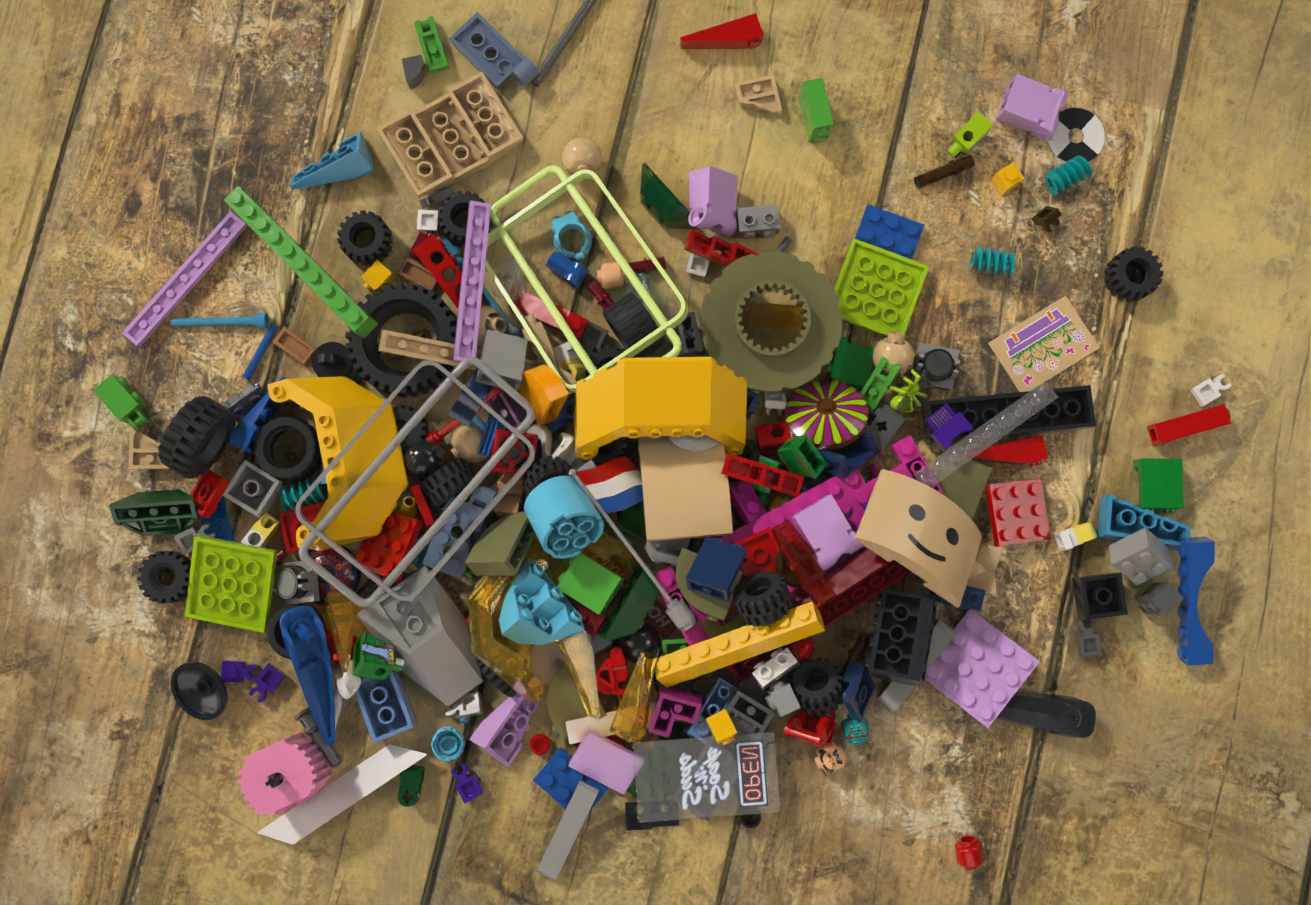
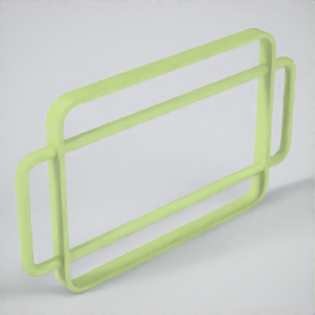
M548 166L491 206L490 222L495 229L488 234L487 248L493 242L502 238L590 373L585 378L586 381L593 378L595 372L605 367L611 369L617 366V361L623 358H632L665 334L672 341L673 349L663 357H677L680 354L682 342L674 328L686 319L688 306L676 286L593 171L580 170L568 178L564 170L559 166ZM554 173L559 177L562 183L501 224L497 218L499 209L548 175ZM585 179H591L602 189L680 300L681 309L674 318L669 321L665 318L575 188L576 184ZM566 191L570 193L661 325L658 329L598 370L508 234L513 228ZM486 259V269L546 363L559 376L567 391L575 393L576 384L570 385L564 381Z

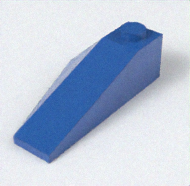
M282 376L278 381H281V380H284V379H287V378H285V377ZM269 391L241 420L237 427L232 430L229 444L254 454V442L258 432L270 420L275 419L281 403H277L270 398Z

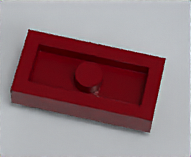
M570 597L568 599L569 602L582 616L584 630L596 637L607 619Z

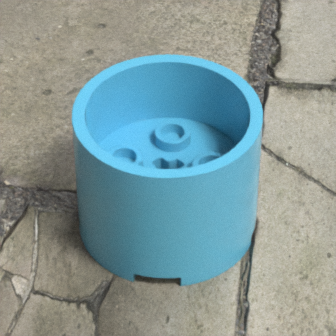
M557 476L548 479L535 487L526 498L524 504L525 514L543 550L551 554L553 558H569L581 554V549L591 542L596 543L602 535L604 529L603 520L591 499L573 476Z

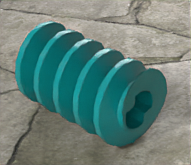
M1075 156L1059 167L1057 166L1053 170L1046 172V187L1052 195L1056 196L1058 191L1064 192L1065 187L1069 189L1072 187V184L1077 185L1079 180L1084 181L1086 177H1092V168L1084 157Z
M978 246L972 253L969 270L972 271L973 267L977 266V272H980L982 267H985V274H988L989 270L993 269V275H996L998 270H1001L1002 277H1004L1006 272H1009L1010 278L1015 269L1014 252H1009L1007 255L1005 250L999 253L998 249H993L991 252L988 247L983 250L981 246Z
M309 478L306 479V485H303L301 480L298 481L297 488L293 483H290L289 490L285 485H282L280 500L285 511H288L289 507L296 509L298 500L312 485ZM321 482L302 502L301 507H304L305 503L312 505L313 500L316 503H320L321 498L324 501L327 500V491Z

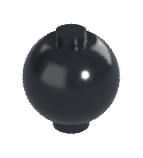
M418 440L412 443L404 454L406 474L417 480L424 481L433 472L445 465L446 455L444 450L437 443L430 440Z
M645 622L636 633L619 638V648L622 649L624 657L630 662L637 664L645 662L647 665L653 659H656L655 655L659 652L658 649H660V636L657 630L649 623Z

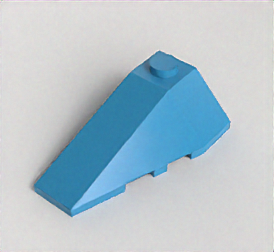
M361 131L339 143L340 148L332 154L329 152L323 154L324 157L320 159L318 164L311 163L292 176L290 184L292 190L354 179L361 175L366 176L373 169V158Z

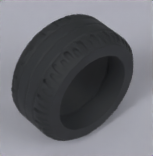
M289 604L277 610L271 617L267 628V638L270 646L278 655L291 659L282 637L280 627L281 615L286 610L310 605ZM312 607L317 612L319 619L323 623L325 631L326 624L324 622V618L318 610Z

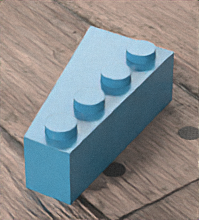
M1111 494L1100 498L1097 539L1117 542L1143 528H1147L1170 550L1178 551L1180 538H1190L1191 527L1167 517H1161L1148 509L1144 510L1134 506L1133 503L1117 499L1116 496Z

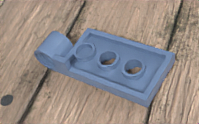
M478 12L449 38L450 42L480 72H483L485 77L497 89L512 76L523 87H526L539 74L537 67L503 38ZM477 36L483 38V41L478 45L472 43L473 38ZM489 50L497 52L494 58L486 57V53Z
M479 484L473 491L470 501H464L431 539L422 564L434 568L445 555V548L453 546L459 539L453 536V528L460 526L464 533L495 498L498 491ZM453 496L446 502L443 512L456 499V497ZM489 514L477 526V528L474 530L475 532L481 533L485 521H487ZM470 536L439 571L459 579L463 578L467 568L465 561L469 556Z

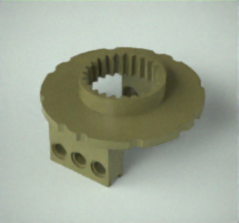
M765 251L759 256L749 254L737 259L722 270V275L719 278H715L710 285L711 291L705 295L701 307L700 330L705 335L703 344L709 357L714 358L719 366L725 365L734 371L735 376H742L747 379V389L776 393L780 392L783 388L789 390L802 388L804 384L810 382L821 373L822 366L829 364L833 358L832 351L838 347L841 339L843 319L842 313L838 310L840 302L835 289L823 273L815 271L813 264L808 261L801 262L797 256L789 253ZM764 288L768 292L775 288L776 293L783 290V295L790 293L791 300H798L796 306H802L799 311L801 314H804L801 318V321L804 322L801 326V331L793 343H789L787 348L782 346L780 351L774 348L772 352H769L768 347L761 350L759 344L754 347L753 340H746L748 334L742 333L744 330V326H741L742 309H744L746 302H749L750 296L755 297L757 291L761 294Z

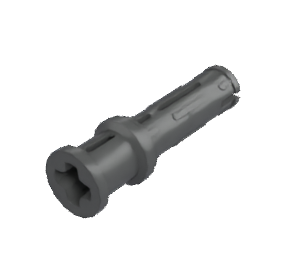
M308 707L299 712L294 718L305 729V735L312 738L331 768L339 765L343 759L332 744L327 745L310 708Z

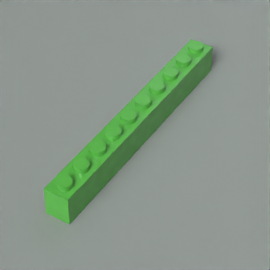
M237 186L224 199L353 332L364 339L378 325L247 192Z

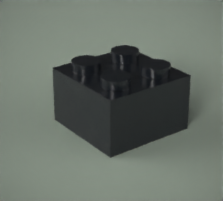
M1121 572L1072 578L1078 619L1089 620L1128 615Z

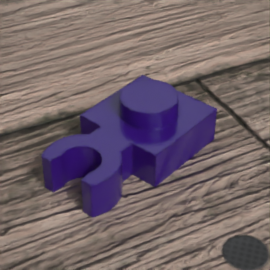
M224 660L222 661L221 678L224 682L243 683L244 677L254 681L258 676H252L251 670L258 669L260 666L252 664L245 667V661Z
M268 663L255 680L259 683V686L252 688L249 695L253 696L256 691H259L261 696L257 702H263L267 697V691L273 693L287 675L271 663Z
M463 762L460 764L463 772L457 773L456 769L453 768L451 769V774L460 781L455 784V787L465 804L483 794L484 790L475 774L468 776V766Z

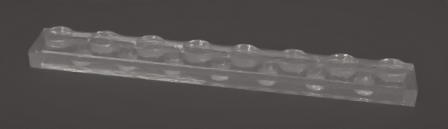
M1047 381L1042 382L913 473V475L919 482L932 488L1053 402L1058 396Z

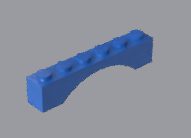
M1206 536L1180 538V545L1178 546L1180 586H1178V592L1184 599L1180 602V606L1177 609L1180 618V626L1177 628L1179 637L1177 655L1188 666L1213 664V643L1201 627L1197 601L1201 583L1207 571L1215 562V541Z

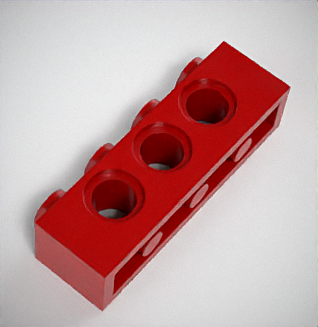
M431 235L413 248V251L458 309L460 296L457 295L456 289L461 285L462 271L456 266L458 261L452 253L447 254L443 249L446 245L439 236L435 238L434 235ZM436 251L440 252L443 256L442 261L438 264L433 263L431 260L432 253ZM448 268L455 271V277L452 280L444 278V271Z
M785 420L755 427L756 442L761 451V456L771 457L778 455L777 451L789 438H793L788 431Z

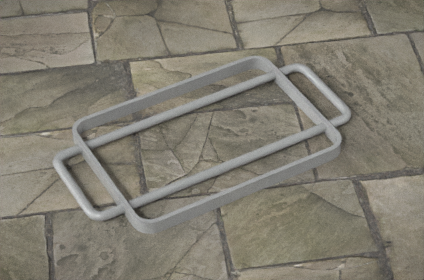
M476 357L463 359L451 373L435 361L427 360L420 362L298 500L295 509L296 516L304 526L312 531L299 547L300 559L360 607L374 605L385 592L402 601L415 598L532 464L535 456L534 447L523 436V433L535 419L533 405L488 365ZM426 365H433L448 376L317 526L303 516L301 512L302 502L420 368ZM468 366L477 367L526 410L527 416L517 429L512 427L457 379ZM456 383L513 433L383 581L323 533V531L450 386ZM520 438L529 448L527 461L415 590L408 594H401L390 587ZM318 537L379 585L369 598L363 599L308 555L309 547Z

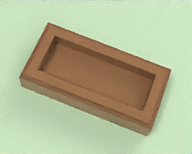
M407 256L396 273L417 286L425 287L427 291L431 290L434 292L438 286V282L424 265Z
M285 326L272 342L306 367L316 351L315 347Z

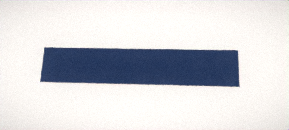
M506 321L504 334L524 337L522 330ZM477 368L466 387L484 402L493 386L476 382ZM463 390L448 415L468 427L481 405Z

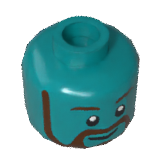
M847 714V719L841 722L843 739L849 742L850 745L866 743V739L870 737L869 723L866 717L860 723L852 719L850 714Z

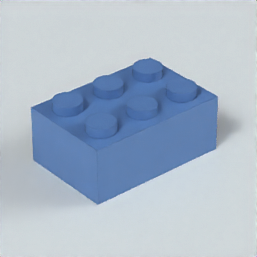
M391 670L384 680L361 679L360 687L355 692L373 743L418 725L399 672Z

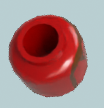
M808 638L790 650L798 663L803 660L807 662L815 651L814 641Z
M972 835L960 837L955 844L957 863L968 870H974L984 862L982 842Z

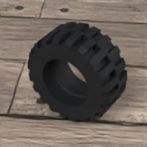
M207 396L195 397L192 401H188L183 408L179 409L176 416L171 419V423L166 427L165 433L160 439L158 457L161 463L188 479L198 478L199 475H203L206 470L213 466L214 462H217L221 453L226 449V445L230 442V434L236 425L233 412Z

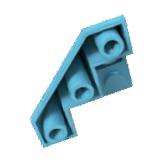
M527 559L504 597L499 617L502 635L518 644L544 645L582 632L584 626L581 614L551 580L542 566L537 563L534 564Z

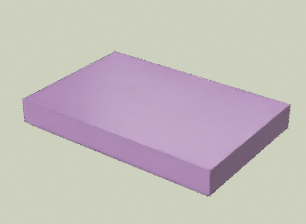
M589 729L568 766L624 795L645 762V758Z

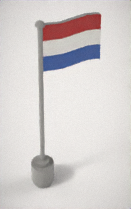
M621 457L591 469L581 471L571 469L569 476L572 475L668 600L666 613L678 629L681 628L682 631L692 627L697 622L692 610L683 599L679 601L677 598L671 599L607 515L608 513L624 510L643 501L641 474L628 457Z

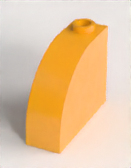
M544 364L524 371L518 388L521 395L533 405L535 420L538 426L556 420L569 395L559 376L549 366Z

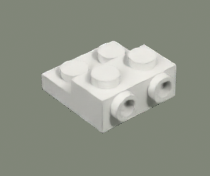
M779 648L771 654V660L767 663L763 660L754 667L755 671L752 674L762 690H765L770 684L797 666V660L788 648L784 650Z

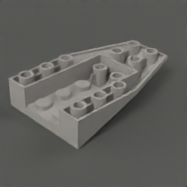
M425 565L393 589L401 594L411 593L429 574L432 568ZM437 575L411 600H398L387 592L374 605L366 607L356 614L372 636L393 644L394 657L404 660L401 671L447 706L452 705L483 682L481 670L476 663L477 656L468 625L464 622L466 617Z

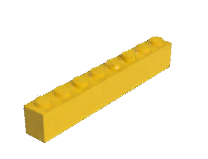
M809 602L790 609L789 613L784 615V618L775 621L776 623L767 624V626L759 625L758 627L746 625L653 659L656 679L668 688L825 631L820 611L813 602Z

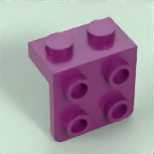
M738 480L729 484L731 510L741 527L767 513L749 482Z

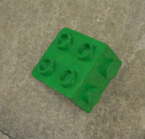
M841 336L838 347L832 351V361L827 365L826 373H829L828 380L840 381L864 388L871 376L874 348L848 343L847 338Z

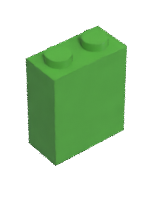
M823 78L804 81L798 98L808 141L820 143L829 137L834 125Z
M584 553L571 557L568 563L570 566L558 578L557 582L559 584L557 587L598 615H604L625 579Z

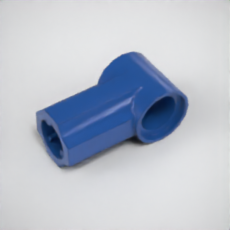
M556 251L551 254L546 264L547 268L564 277L563 279L576 288H579L589 272L582 264L576 261L572 262Z

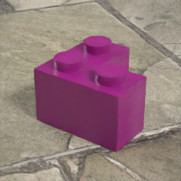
M661 684L649 719L648 732L669 738L675 719L696 724L702 706L701 695L674 687L666 688Z

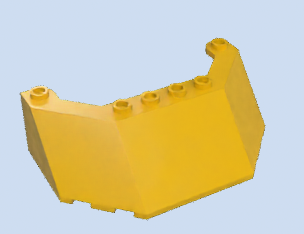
M712 357L623 358L617 361V366L611 369L605 367L595 372L593 378L587 381L581 379L576 383L573 410L576 458L592 459L597 455L599 447L620 437L638 438L650 436L651 438H658L660 436L681 437L689 435L694 437L708 435L724 444L725 454L741 455L746 439L747 379L742 376H735L734 371L725 365L719 366Z
M346 376L284 379L267 385L269 396L273 401L277 403L286 401L296 402L300 405V409H307L313 413L324 470L385 401ZM389 403L325 476L329 497L314 522H311L315 526L320 523L398 434L392 404ZM401 444L323 531L338 545L349 544L380 534L383 529L382 525L387 517H390L397 505L398 498L409 485ZM301 525L296 532L298 548L312 532L304 525ZM319 537L309 547L310 550L318 551L332 548Z

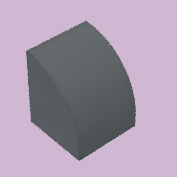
M422 55L402 59L406 82L410 89L418 86L425 77L426 66Z

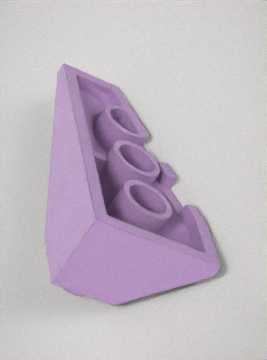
M531 676V680L513 698L508 697L481 722L469 740L508 768L523 745L521 742L524 732L530 728L528 722L532 713L536 712L545 687Z

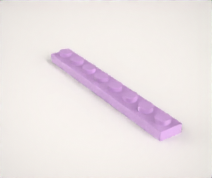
M470 201L453 356V362L457 363L468 357H476L491 210V204Z
M230 211L127 326L122 334L136 346L141 347L248 225Z

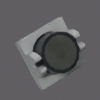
M918 343L913 368L921 377L917 384L953 390L954 379L959 371L957 367L960 365V360L958 359L959 350ZM912 375L911 381L914 382L915 376Z
M303 561L281 564L282 569L274 577L276 587L272 591L284 598L285 605L320 601L318 574L304 564Z

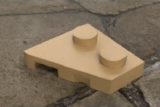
M774 74L735 83L734 86L739 105L782 114V106Z
M130 430L129 469H170L162 464L158 457L160 442L136 430Z

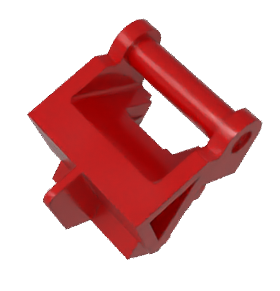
M615 646L610 651V656L606 658L590 681L591 686L603 694L624 695L628 693L629 688L627 686L620 687L618 684L620 681H626L628 677L626 658L619 646Z
M800 709L799 713L791 716L784 728V736H794L814 743L819 748L832 745L837 725L834 722L836 712L832 709L831 714H822V716L818 717L817 714L813 716L808 715V711L803 713Z

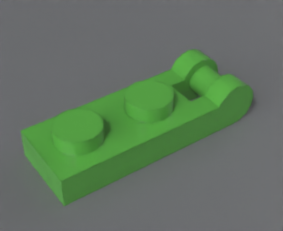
M433 16L428 17V20L422 22L420 20L414 21L430 74L449 68ZM424 29H431L430 31L423 32Z
M884 356L861 391L870 414L875 411L902 367L899 364L893 365L888 363V359ZM883 368L890 371L889 375L882 372Z

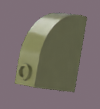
M948 450L937 453L933 462L936 465L933 476L944 495L973 519L992 468Z
M525 512L510 514L499 519L480 535L465 561L475 575L516 576L536 535Z
M682 548L676 565V580L681 594L694 608L706 613L707 619L717 623L719 619L724 620L733 599L734 588L738 585L743 572L738 571L730 588L731 597L729 602L688 590L686 576L697 553Z
M578 658L557 672L549 686L547 707L554 724L551 726L557 737L560 736L563 740L568 737L565 721L601 714L598 718L599 720L607 715V711L594 687L591 686L590 680Z

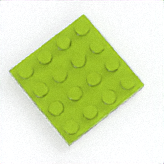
M853 238L834 287L839 298L838 310L842 313L843 321L884 337H888V332L890 331L905 334L929 266Z
M201 535L194 536L185 617L265 633L269 622L277 550Z

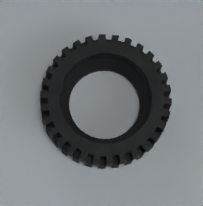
M402 282L396 283L397 287L387 284L384 291L380 287L375 289L376 295L374 296L368 293L365 296L368 301L365 304L360 301L358 304L378 325L364 339L352 330L346 332L345 338L349 340V343H346V349L351 353L348 354V357L354 363V369L369 384L384 393L387 392L389 395L410 373L389 368L381 360L377 352L376 345L379 331L390 318L404 313L417 314L430 322L435 331L437 341L455 344L457 319L448 305L435 292L427 291L421 285L416 287L414 283H408V286H405ZM440 364L450 373L454 370L453 366ZM433 365L423 366L397 395L400 397H407V395L417 397L420 392L423 395L429 393L428 389H437L439 387L437 384L440 381L443 382L446 379V375Z

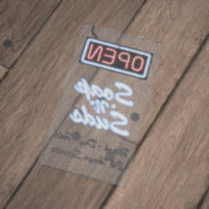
M774 732L733 736L735 740L724 746L722 742L717 744L714 737L633 742L638 806L637 819L639 823L781 812Z

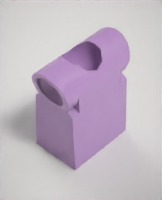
M1016 74L1007 86L996 120L1029 132L1033 131L1039 138L1051 141L1054 138L1059 123V112L1064 109L1069 92L1065 89H1051L1050 86Z
M712 166L689 172V200L692 210L689 214L688 222L691 226L708 229L723 236H731L735 233L737 221L733 214L736 212L737 175Z
M831 494L826 495L791 517L812 551L815 564L820 573L835 565L842 554H853L864 547L863 544L854 539L856 533L851 529Z

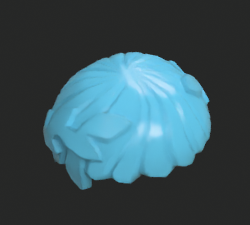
M454 727L440 728L432 738V751L442 761L455 760L464 750V736Z

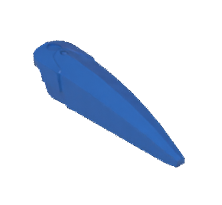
M311 606L295 607L286 610L281 615L280 627L283 640L314 720L327 745L335 743L336 736L335 706L330 651L327 648L324 625L319 619L317 612Z

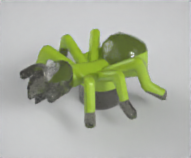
M909 365L910 373L915 376L914 382L905 377L902 372H898L900 378L909 385L898 383L895 386H887L889 390H893L892 396L894 398L891 400L890 406L892 409L900 411V415L912 413L914 407L921 406L915 394L927 398V394L919 392L920 388L928 389L932 384L929 382V377L926 376L927 370H924L919 375L914 371L913 366Z

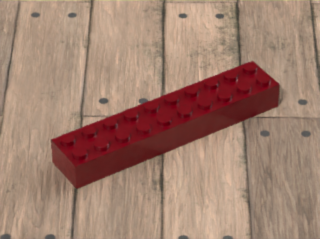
M866 547L861 553L855 557H850L838 568L830 570L821 579L813 581L801 592L795 593L792 597L791 609L813 602L820 611L825 628L912 571L895 560L888 562ZM811 636L779 648L782 650L788 648L790 651ZM779 648L726 667L742 682L753 675L754 667L763 660L767 663L771 660V654Z

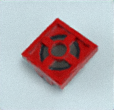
M508 428L505 430L495 429L491 457L513 433ZM524 432L523 436L530 441L535 451L538 435ZM519 438L491 471L515 474L529 457L527 445Z

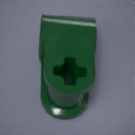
M411 765L400 773L398 801L402 806L409 807L419 801L425 773L424 766ZM410 791V795H413L414 798L408 801L405 794Z

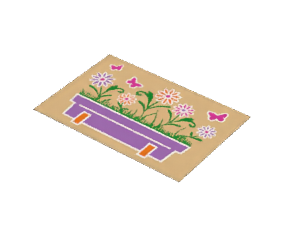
M1066 296L988 343L1019 392L1033 390L1100 348Z

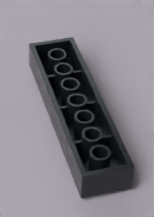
M1091 385L926 401L921 404L926 445L936 443L930 437L933 431L925 423V420L946 403L955 414L961 412L973 426L972 430L960 433L951 440V443L1082 430L1096 426Z

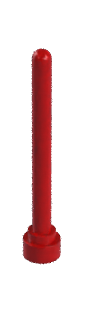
M495 386L490 390L484 403H489L503 390ZM453 419L439 431L436 430L428 433L425 436V440L433 441L440 446L443 443L444 437L462 423Z

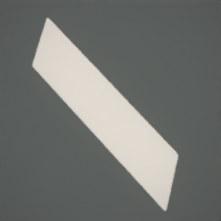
M389 744L321 789L320 794L294 807L258 831V834L293 845L427 754Z

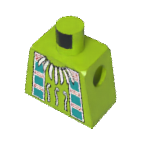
M978 111L953 137L951 141L953 145L947 150V153L953 159H956L961 153L967 155L989 133L993 125Z

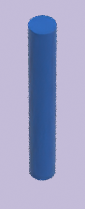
M271 323L242 376L250 381L276 334L278 326Z

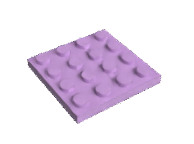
M969 610L955 627L956 633L927 670L925 680L982 725L989 728L1040 661L975 612Z

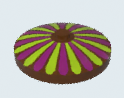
M817 380L805 384L802 388L799 387L789 397L785 407V423L793 437L807 434L817 449H839L850 445L863 434L868 423V406L862 394L854 387L840 381Z

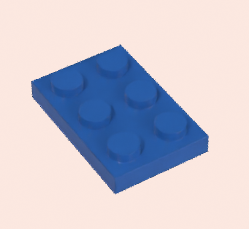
M867 204L855 239L912 260L924 224Z
M560 747L533 781L565 809L579 781H582L599 790L591 807L592 809L608 790V787L569 767L572 756Z

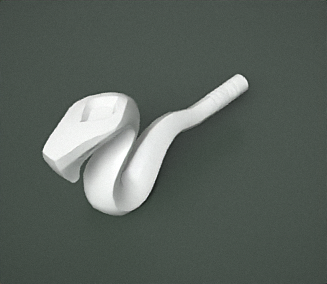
M534 424L526 431V433L538 435L537 442L539 439L541 440L542 457L544 459H547V456H552L555 459L557 456L561 460L567 461L575 448L574 436L568 433H561L563 441L556 452L551 455L552 434L545 425L538 426V424ZM498 480L490 487V489L498 491Z
M353 660L344 661V667L339 665L331 667L334 690L335 731L343 698L349 699L352 697L361 684V678L352 675Z

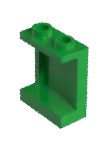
M1141 458L1133 460L1134 468L1138 469L1139 504L1135 506L1144 510L1148 509L1156 513V509L1163 510V513H1176L1177 509L1184 508L1182 459Z

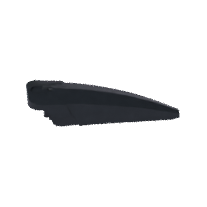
M1016 692L996 718L1032 729L1048 731L1055 735L1086 738L1094 731L1096 711L1089 702L1072 696Z

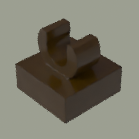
M1045 206L1031 219L1035 225L1042 226L1044 231L1051 232L1050 224L1058 226L1060 224L1058 218L1062 214L1058 208Z

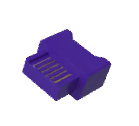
M947 403L925 420V423L933 431L930 437L942 451L951 447V440L960 433H966L973 429V426L961 412L955 414Z

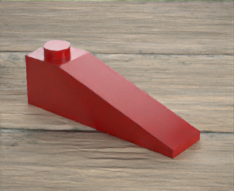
M755 13L680 37L681 49H753L762 43L764 34Z
M517 289L512 300L521 314L525 316L534 314L537 322L541 321L542 324L563 334L541 298ZM555 305L577 340L581 343V339L589 325V320Z
M1043 435L958 454L970 460L1018 465L1030 464V467L1042 465V460L1048 459Z

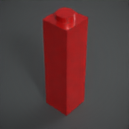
M1225 404L1147 426L1152 445L1155 446L1231 424V415Z

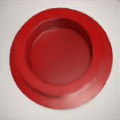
M539 733L531 738L529 746L534 754L543 755L550 749L551 742L547 735Z

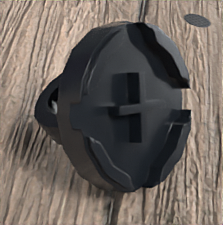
M338 342L324 343L313 354V371L318 377H347L353 370L354 363L348 357V354L351 353L346 349V346Z

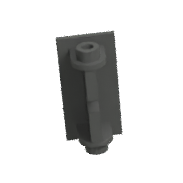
M258 382L251 383L241 391L242 397L236 394L229 400H226L223 406L233 412L236 420L253 408L266 393L261 390L262 388Z

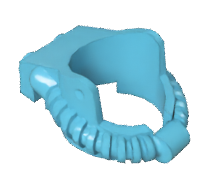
M567 211L561 217H554L551 221L553 225L551 231L554 234L553 243L555 249L569 260L576 259L577 262L584 260V256L588 254L592 244L591 233H589L590 230L587 229L588 227L581 223V218L576 216L574 211ZM576 229L585 236V244L581 249L582 252L574 254V252H569L562 247L561 236L567 230Z

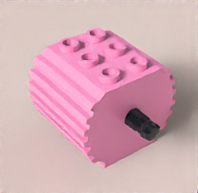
M300 732L245 757V765L239 770L242 778L238 780V783H242L240 793L244 792L245 794L242 798L244 801L248 800L250 802L248 804L249 808L254 807L257 809L254 811L256 814L264 813L269 815L275 812L276 815H279L295 805L303 804L320 794L319 789L323 788L326 782L331 779L332 774L328 775L332 768L330 765L328 766L327 760L312 738L303 736V733Z

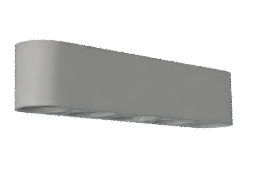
M940 618L934 622L927 670L956 633L955 630ZM887 681L876 699L894 712L900 707L915 686Z
M579 781L536 872L554 881L557 879L599 792L598 789Z

